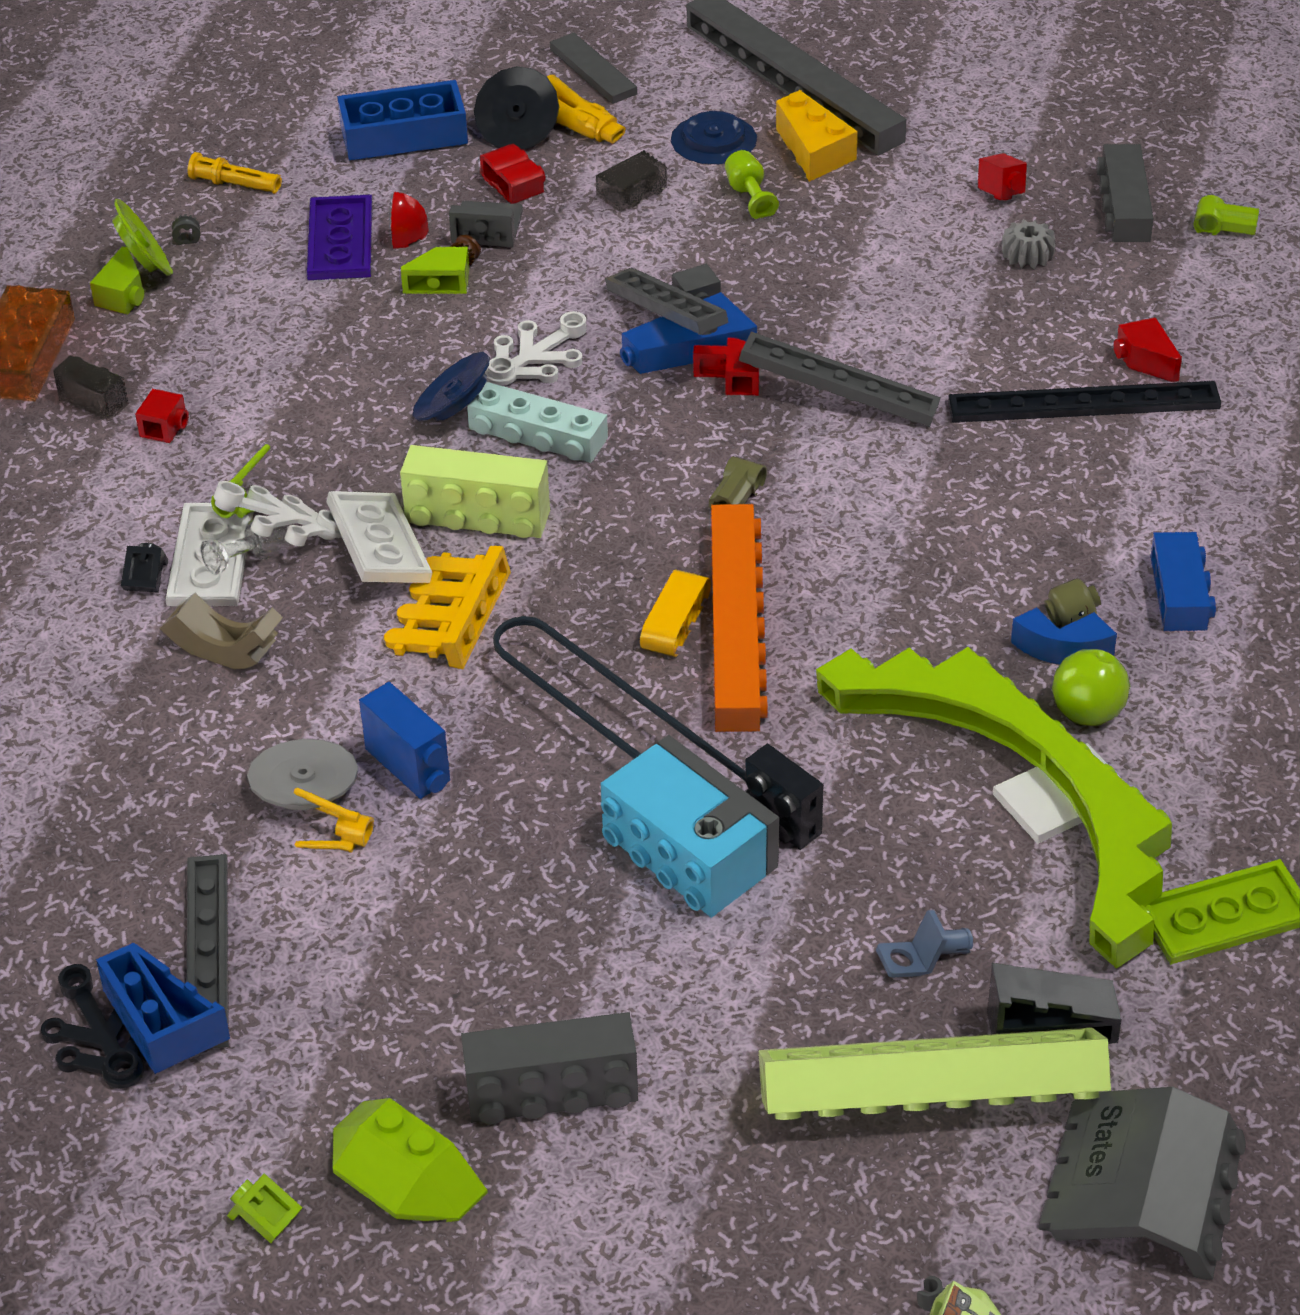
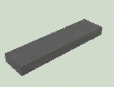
M573 32L550 41V50L612 104L638 94L637 86L576 33Z

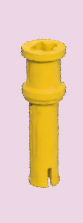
M194 152L188 163V177L195 180L199 177L212 180L213 184L216 185L227 182L276 194L282 183V178L279 174L232 165L225 158L203 157L199 152Z

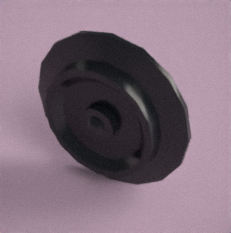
M516 66L500 70L486 80L477 94L474 107L476 126L485 140L497 148L509 144H515L521 150L533 148L546 139L556 125L560 108L557 91L549 79L535 69Z

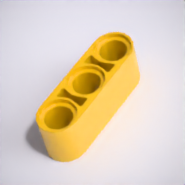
M677 569L673 570L643 625L640 647L677 657L678 654H675L678 646H683L691 631L688 630L691 622H696L703 608L701 606L703 599H708L711 579Z

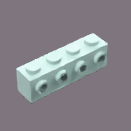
M486 382L481 392L467 405L469 429L475 430L482 435L489 434L503 438L510 443L518 442L532 446L542 452L550 451L561 454L571 460H582L591 463L608 439L607 414Z

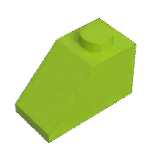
M122 246L90 282L94 306L128 315L135 306H139L142 303L144 289L141 284L140 273L129 249Z
M435 247L401 266L403 294H467L469 278L468 247Z

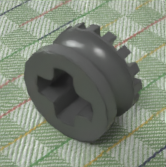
M184 214L183 217L182 215L179 218L176 217L175 221L172 222L173 240L179 245L192 244L199 241L201 235L200 224L197 218H193L192 215L187 216V214ZM180 229H192V234L191 232L189 234L187 232L181 233Z

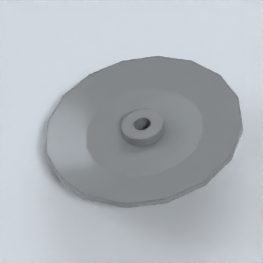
M298 739L282 742L264 750L251 762L247 779L251 791L263 801L289 810H309L320 808V806L295 795V788L303 789L332 802L343 796L355 784L358 766L354 755L341 745L325 740Z

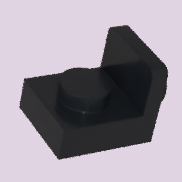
M152 543L127 546L121 581L123 590L159 593L163 565H168V558L163 549Z

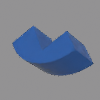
M1037 607L1013 618L1011 643L1024 653L1039 660L1060 665L1066 657L1081 649H1099L1112 655L1115 654L1117 633L1095 612L1060 629Z

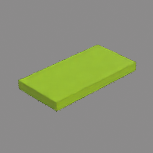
M1281 859L1164 891L1162 896L1145 906L1154 918V938L1170 965L1300 928V888Z

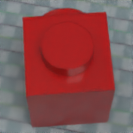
M1004 153L979 158L977 188L994 195V198L998 200H1010L1013 195L1025 193L1027 162Z
M153 388L135 413L140 437L171 443L178 431L187 426L189 420V412L185 408L182 394Z

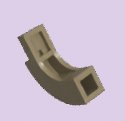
M194 593L177 606L159 629L191 655L232 669H245L256 665L276 641L274 638L278 632L274 628L283 617L272 607L252 622H235L218 614L201 597Z

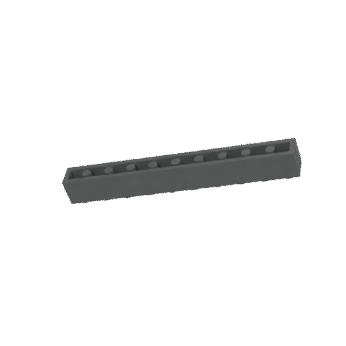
M694 0L686 4L688 28L787 95L799 90L804 92L858 131L857 142L879 156L905 143L906 118L727 0Z

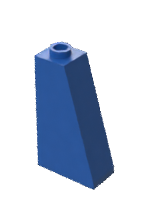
M722 292L703 299L726 310L729 323L717 327L716 332L708 335H699L665 317H659L623 332L620 355L624 364L632 366L639 374L693 364L694 345L727 346V338L747 341L751 332L757 333V325Z

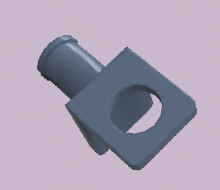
M928 910L912 942L880 943L877 945L876 952L889 977L922 976L932 973L941 954H969L971 952L970 949L973 948V936L968 928L944 930L935 911ZM892 953L903 954L910 960L911 965L907 967L897 965L893 962L890 955Z

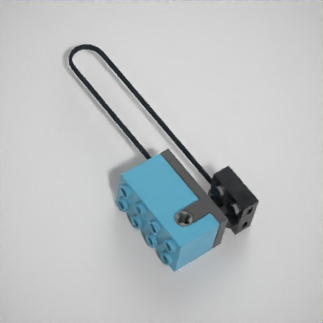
M513 617L504 621L496 629L493 643L495 651L502 659L634 758V760L601 782V808L604 812L602 814L603 836L610 845L614 847L619 845L626 850L637 866L641 868L646 866L654 872L659 882L665 888H674L683 895L686 903L693 910L699 911L701 909L712 918L761 881L766 875L778 868L779 840L783 843L790 842L801 850L822 834L824 784L770 744H765L746 758L744 770L546 622L536 617ZM522 625L535 626L543 630L743 779L748 789L742 790L670 735H667L641 754L505 651L499 644L501 635L508 629Z

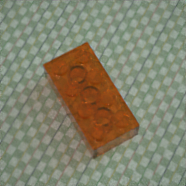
M7 285L0 298V398L36 402L75 320L69 291Z

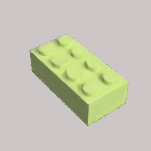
M410 445L400 471L404 513L409 523H414L418 526H442L452 530H476L486 534H510L520 538L542 537L550 512L547 460Z

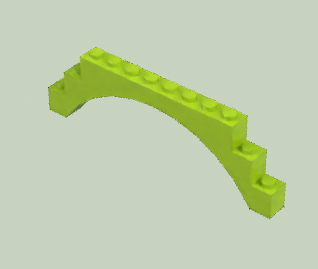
M909 647L875 668L869 659L862 658L850 648L816 669L818 693L841 714H897L938 720L980 733L1011 748L1034 766L1044 771L1070 800L1088 831L1098 864V887L1090 917L1089 944L1116 969L1153 945L1154 918L1145 906L1162 896L1163 869L1155 858L1171 848L1172 822L1163 810L1156 809L1136 787L1129 786L1122 780L1112 766L1104 764L1093 755L1085 743L1078 742L1072 737L1058 720H1053L1043 712L1034 699H1028L1021 693L1008 677L1000 675L992 668L990 662L985 657L978 656L973 650L966 647L933 668L927 658L920 657Z

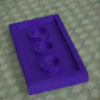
M372 195L311 197L307 280L371 277Z

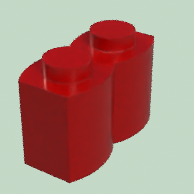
M509 144L480 155V173L482 177L493 188H496L510 204H515L544 193V182L546 180L544 170L540 165H536L530 160L527 153L515 144Z

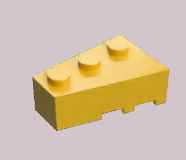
M801 90L776 101V130L788 149H791L796 162L803 168L809 182L857 160L858 131Z

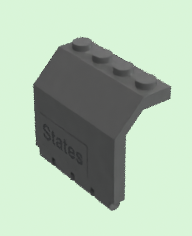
M1175 1087L1099 1092V1097L1095 1099L1074 1100L1071 1104L1065 1126L1066 1131L1063 1133L1057 1155V1165L1054 1166L1047 1192V1198L1050 1199L1045 1200L1038 1229L1051 1232L1056 1241L1146 1237L1180 1252L1194 1277L1204 1280L1213 1279L1216 1263L1222 1257L1223 1247L1221 1240L1224 1227L1230 1221L1229 1204L1232 1190L1236 1189L1238 1185L1237 1168L1240 1155L1244 1154L1246 1148L1244 1133L1241 1129H1238L1229 1111Z

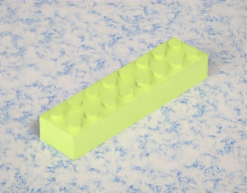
M1093 1028L759 1050L762 1102L767 1113L775 1114V1119L778 1120L801 1118V1112L818 1111V1116L835 1117L844 1115V1109L861 1108V1113L879 1114L886 1112V1106L903 1105V1110L922 1111L929 1109V1103L946 1102V1107L965 1108L972 1106L971 1100L988 1099V1104L1009 1105L1014 1103V1097L1031 1096L1032 1102H1052L1057 1100V1094L1073 1093L1074 1099H1095L1099 1097V1091H1111L1108 1039Z

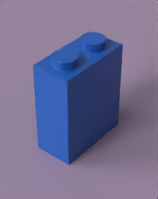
M390 681L360 698L359 705L365 749L418 798L422 799L431 792L437 793L441 791L447 782L450 781L445 730Z

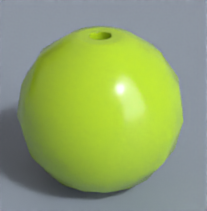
M1081 649L1066 657L1056 669L1052 685L1057 708L1072 722L1086 726L1102 725L1117 717L1126 706L1130 690V682L1125 667L1114 655L1099 649Z

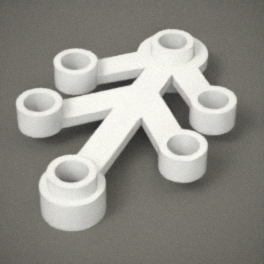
M576 311L563 314L560 318V329L533 345V340L538 333L537 324L530 320L520 322L518 324L520 351L519 355L512 359L509 358V353L514 349L513 339L507 335L496 337L494 339L496 357L489 361V366L485 371L487 381L501 386L511 384L516 379H539L543 383H554L558 380V368L552 364L563 363L568 368L579 367L582 364V353L579 350H550L569 338L576 339L584 335L587 330L585 315ZM527 364H545L541 367H524Z
M220 481L213 496L216 500L215 505L221 510L233 512L236 507H242L269 515H256L254 517L251 530L257 535L269 537L273 528L289 525L284 538L288 543L295 546H304L307 537L318 535L326 540L342 537L331 511L320 510L317 513L295 496L284 495L282 501L271 495L267 489L252 485L245 498V490L239 485L228 481ZM297 523H298V524H302L303 526H297V525H291V524H297Z

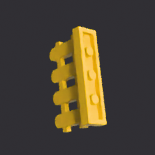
M490 546L485 556L476 554L475 558L452 557L451 553L443 552L441 556L426 558L432 570L430 583H412L410 585L411 597L417 600V603L404 604L397 609L398 620L405 626L404 628H392L384 634L386 646L393 649L395 655L404 656L405 652L428 653L429 658H438L440 654H445L449 667L464 669L511 573L503 546ZM443 579H453V580H463V581H462V582H452V581H442V580H443ZM430 603H443V604H451V605H450V606H440V605H430ZM418 627L439 628V629H438V631H435V630H422V629H418Z

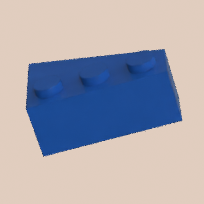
M131 943L96 959L104 993L154 1074L230 1039L225 1008L216 1001L212 1004L205 999L191 983H183L171 974L169 967L137 944Z

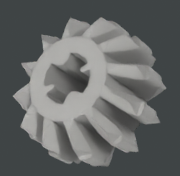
M1023 219L1021 223L1012 222L1010 228L1005 229L1002 236L1003 258L1009 259V265L1019 262L1021 269L1025 265H1030L1034 270L1037 264L1046 266L1047 261L1052 260L1055 253L1054 231L1048 229V224H1037L1036 220L1027 222Z

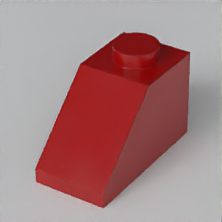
M1156 317L1119 325L1117 339L1114 340L1113 344L1114 352L1118 359L1122 358L1129 369L1170 382L1179 381L1182 356Z

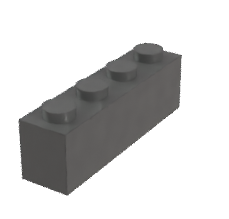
M1104 144L1102 157H1097L1096 173L1100 175L1099 192L1103 194L1102 212L1106 213L1105 231L1111 232L1113 242H1151L1154 218L1141 144Z

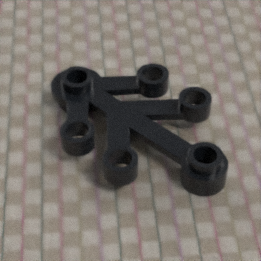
M72 964L65 967L58 976L61 992L66 998L75 999L90 1028L67 1024L60 1018H50L41 1025L42 1037L45 1042L50 1044H56L64 1040L101 1048L106 1057L80 1053L78 1048L66 1046L56 1054L58 1068L67 1073L81 1069L103 1074L104 1081L113 1088L123 1089L135 1085L144 1074V1064L139 1057L141 1051L132 1037H130L124 1048L120 1047L117 1040L125 1025L115 1009H113L108 1021L104 1018L91 994L93 980L89 968L82 964ZM51 1028H60V1031L55 1034L47 1033ZM68 1056L76 1057L75 1060L69 1063L62 1061ZM121 1068H129L125 1071L117 1072Z

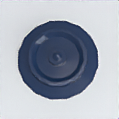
M707 111L698 113L681 122L672 131L670 142L675 152L687 160L701 164L719 165L724 164L727 158L734 152L740 150L751 152L756 146L757 134L750 124L733 114L723 111Z
M485 352L473 353L446 369L420 395L413 408V417L418 421L431 418L441 421L465 408L481 392L487 382L485 371L489 366L490 357Z

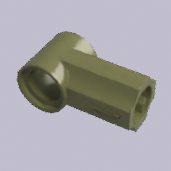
M732 456L724 469L723 480L709 499V508L711 509V505L745 504L750 495H757L758 493H755L759 486L765 484L767 467Z

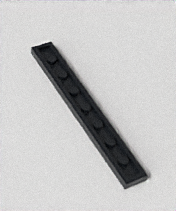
M1215 381L948 394L952 423L1214 410L1221 408V399Z

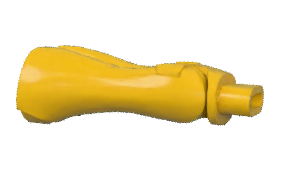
M555 75L547 76L557 91L560 107L557 124L566 126L587 138H595L598 142L606 140L613 144L624 135L626 128L618 124L617 118L611 115L605 107L583 99Z

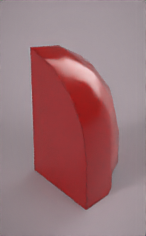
M394 192L391 209L393 249L409 247L410 243L416 242L419 239L423 240L429 231L428 218L425 209L416 199L404 193Z

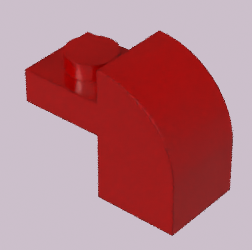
M727 338V346L694 345L693 377L725 378V395L759 396L760 368L739 361L746 341L737 338Z

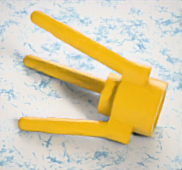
M294 789L295 795L320 806V808L315 809L338 818L335 835L341 836V841H296L295 847L341 849L352 853L355 845L366 846L374 827L373 817L345 809L303 789Z

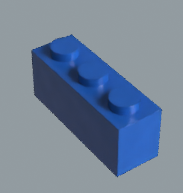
M1153 532L1150 558L1163 631L1207 630L1209 618L1215 617L1216 602L1214 596H1209L1211 577L1209 571H1204L1206 551L1204 546H1199L1197 532Z

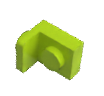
M264 1173L254 1184L247 1179L230 1198L235 1205L227 1216L234 1221L240 1215L269 1243H272L302 1210V1207Z

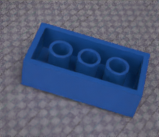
M456 80L337 96L340 126L348 160L468 144L466 112Z

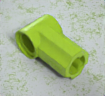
M1207 195L1198 202L1194 218V229L1197 233L1208 232L1212 233V235H1217L1220 231L1255 235L1259 208L1225 204L1220 197Z

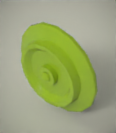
M115 199L114 204L118 214L112 219V222L130 252L149 272L159 269L167 276L173 275V270L165 253L148 228L121 199Z

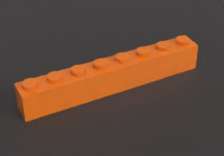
M754 504L711 505L715 732L760 731V718H768L767 696H760V691H767L766 669H759V665H766L765 643H758V639H765L764 617H757L758 613H764V592H756V588H763V567H756V564H762V542H755L756 539H761V518H754Z

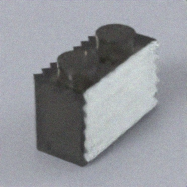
M645 150L595 175L596 196L619 212L629 207H635L641 201L654 194L658 195L667 188V167L665 163L662 164L657 158L654 159L653 155L650 156Z
M70 355L53 369L59 401L74 405L75 408L80 407V410L85 409V412L90 411V414L100 416L101 419L105 418L106 421L113 419L130 404L127 402V392H125L126 387H124L125 382H123L125 377L110 372L107 368L98 367L84 361L81 357Z

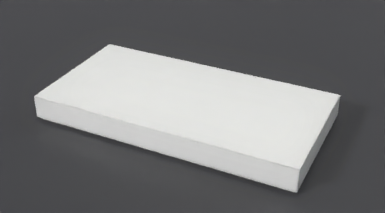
M331 491L328 493L326 502L362 582L430 583L432 570L394 493Z
M184 503L165 599L167 606H178L194 593L201 597L209 606H238L253 512L243 518H239L236 514L230 518H222L213 510L211 503Z

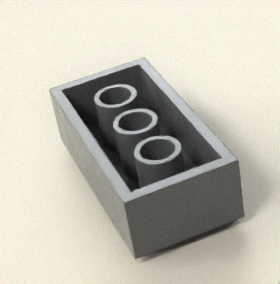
M630 1012L461 1033L471 1123L496 1124L505 1118L520 1116L536 1119L546 1113L559 1111L580 1113L590 1107L605 1105L612 1108H621L629 1104V1102L638 1101L637 1052Z

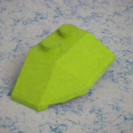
M391 1098L361 1102L333 1128V1173L396 1219L459 1221L488 1193L486 1187L452 1141Z

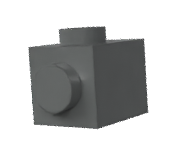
M707 263L672 274V286L700 299H705L721 292V281Z

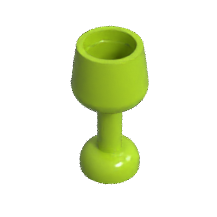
M740 150L731 154L725 162L726 175L730 186L734 190L742 193L749 192L751 199L748 204V210L751 217L759 219L774 215L779 208V201L773 193L762 191L759 186L764 179L762 165L749 151Z

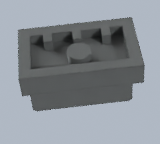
M462 201L461 206L451 205L449 210L451 243H454L460 235H468L474 238L479 245L513 247L523 213V205Z

